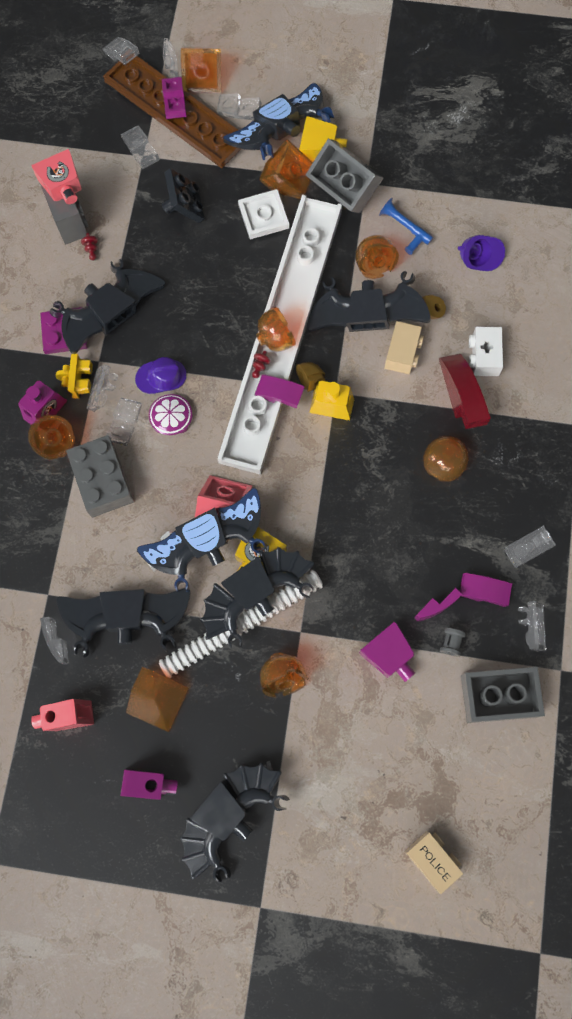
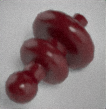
M86 233V237L81 239V244L85 246L84 250L89 253V259L94 261L97 258L95 251L98 247L95 244L98 242V238L90 236V233Z
M263 351L262 354H254L256 362L253 363L255 371L252 372L253 378H259L260 371H264L266 369L265 365L271 363L270 358L266 356V351Z

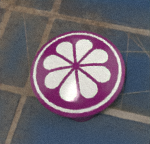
M175 394L159 397L153 402L149 410V421L157 433L163 435H176L186 432L192 420L190 404L186 399Z

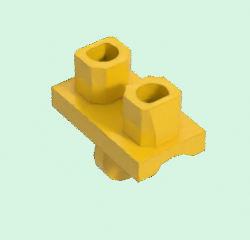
M71 354L70 366L63 365V370L56 372V378L62 381V387H68V392L72 393V398H79V394L90 393L91 382L89 379H81V374H91L93 364L91 360L80 359L78 354Z

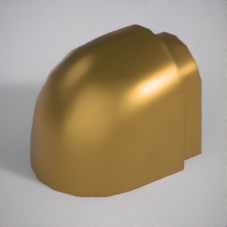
M431 294L422 297L428 307L431 319H438L444 316L446 305L440 297Z
M305 362L296 366L298 378L308 392L314 390L319 381H325V373L318 365Z

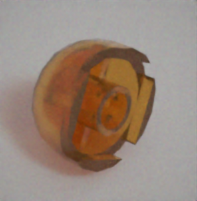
M371 235L365 238L357 247L355 256L360 272L366 278L371 279L383 277L384 274L382 273L388 270L391 272L399 259L396 246L390 239L382 235Z
M278 307L268 310L260 317L257 324L259 333L256 334L260 345H266L274 352H281L296 345L292 331L289 332L288 323Z
M44 415L37 418L31 424L28 431V441L32 450L39 456L49 460L66 456V450L73 447L75 436H73L72 425L65 418L57 415Z
M441 436L434 439L427 446L423 456L424 467L427 473L438 478L437 480L452 481L459 478L466 470L469 461L468 450L465 444L452 436Z
M283 653L273 654L264 663L260 671L262 691L269 697H276L275 693L283 692V696L295 693L306 685L305 679H309L303 663L296 656Z

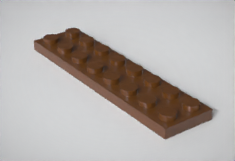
M131 51L103 76L104 81L220 168H223L241 150V148L224 143L223 140L225 135L238 131V129L184 90L186 117L166 119L162 79H167V77Z

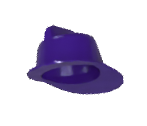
M475 235L469 237L462 243V246L457 248L466 267L473 270L493 271L502 264L505 257V247L502 241L490 236Z
M161 357L153 362L144 364L135 375L137 387L147 394L178 389L186 380L185 367L179 361L169 357Z

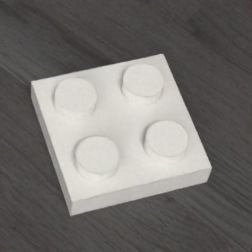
M277 189L238 200L250 239L289 229V222Z

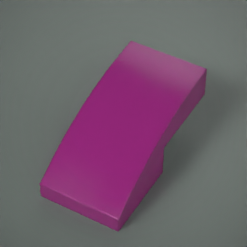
M182 77L162 79L166 119L186 117Z
M261 375L254 396H261L272 403L278 401L297 408L305 386L281 378Z
M463 573L460 592L462 597L475 601H486L505 607L509 606L512 583Z
M455 588L441 604L432 598L414 619L422 621L443 612L456 602L462 593Z

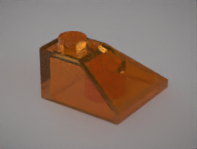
M207 47L181 48V73L184 91L222 93L221 49Z
M286 140L274 153V158L271 156L265 163L259 180L271 191L277 189L279 194L301 200L310 182V178L306 176V173L313 162L294 144Z
M142 667L131 690L126 713L169 732L189 688Z

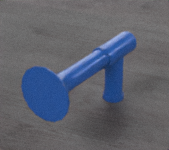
M390 198L380 211L379 216L389 215L416 236L405 247L406 253L412 255L413 251L422 241L428 245L433 237L402 215L394 207L393 198Z

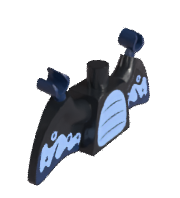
M312 83L296 97L288 99L284 94H281L252 112L254 120L238 131L225 135L223 140L224 143L236 148L260 150L263 160H265L266 156L274 158L273 148L269 143L271 138L278 141L288 135L297 137L300 133V120L306 118V116L315 118L321 116L322 121L330 123V118H334L330 107L323 108L322 91L316 83Z
M253 488L236 503L223 508H213L175 527L176 530L167 538L159 542L141 545L137 548V552L153 568L166 574L178 575V579L174 583L175 589L179 592V584L186 583L185 589L188 592L190 585L185 579V574H187L188 563L196 557L198 559L207 554L212 566H215L225 561L219 548L228 544V540L240 539L246 544L249 542L251 549L259 554V551H257L256 547L259 543L267 547L264 541L253 538L261 518V502L258 490Z

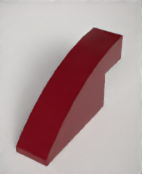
M461 354L439 358L455 418L462 417L465 429L487 425L491 417L477 379L465 358Z

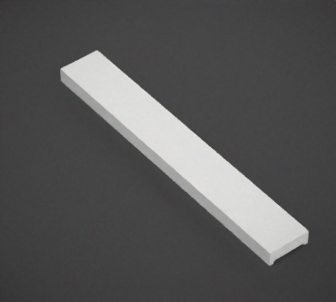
M305 195L301 197L217 458L219 464L261 475L283 403L278 401L272 403L261 396H254L261 375L290 381L341 216L342 204L335 205L306 198ZM263 351H266V356L270 358L271 363L265 365L266 369L264 371H260L259 378H253L252 372L255 371L253 363L256 362L254 354H262Z

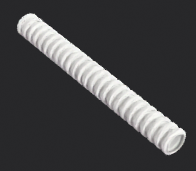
M313 570L310 571L309 575L305 574L299 581L302 584L309 583L314 587V590L310 587H306L303 590V593L308 596L310 592H316L317 588H323L320 577ZM285 585V589L280 588L278 593L274 592L273 596L267 597L275 609L264 617L256 606L246 612L245 610L242 612L237 621V634L242 636L241 633H247L249 628L254 629V625H261V621L266 622V618H272L273 614H279L281 609L283 611L286 610V606L291 607V603L294 602L296 604L298 599L303 600L304 597L297 588L293 589ZM230 631L223 632L209 640L205 639L206 633H204V637H197V641L192 640V644H186L183 649L179 648L177 653L175 651L172 652V656L169 657L167 655L165 660L160 659L159 665L165 676L170 679L173 673L178 674L180 669L182 671L185 670V666L190 667L192 662H198L197 659L200 658L202 660L205 654L208 656L212 650L215 652L217 647L222 648V644H228Z

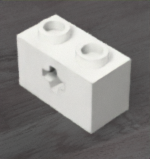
M475 327L473 335L469 336V348H472L469 366L473 368L475 376H499L503 369L502 327Z

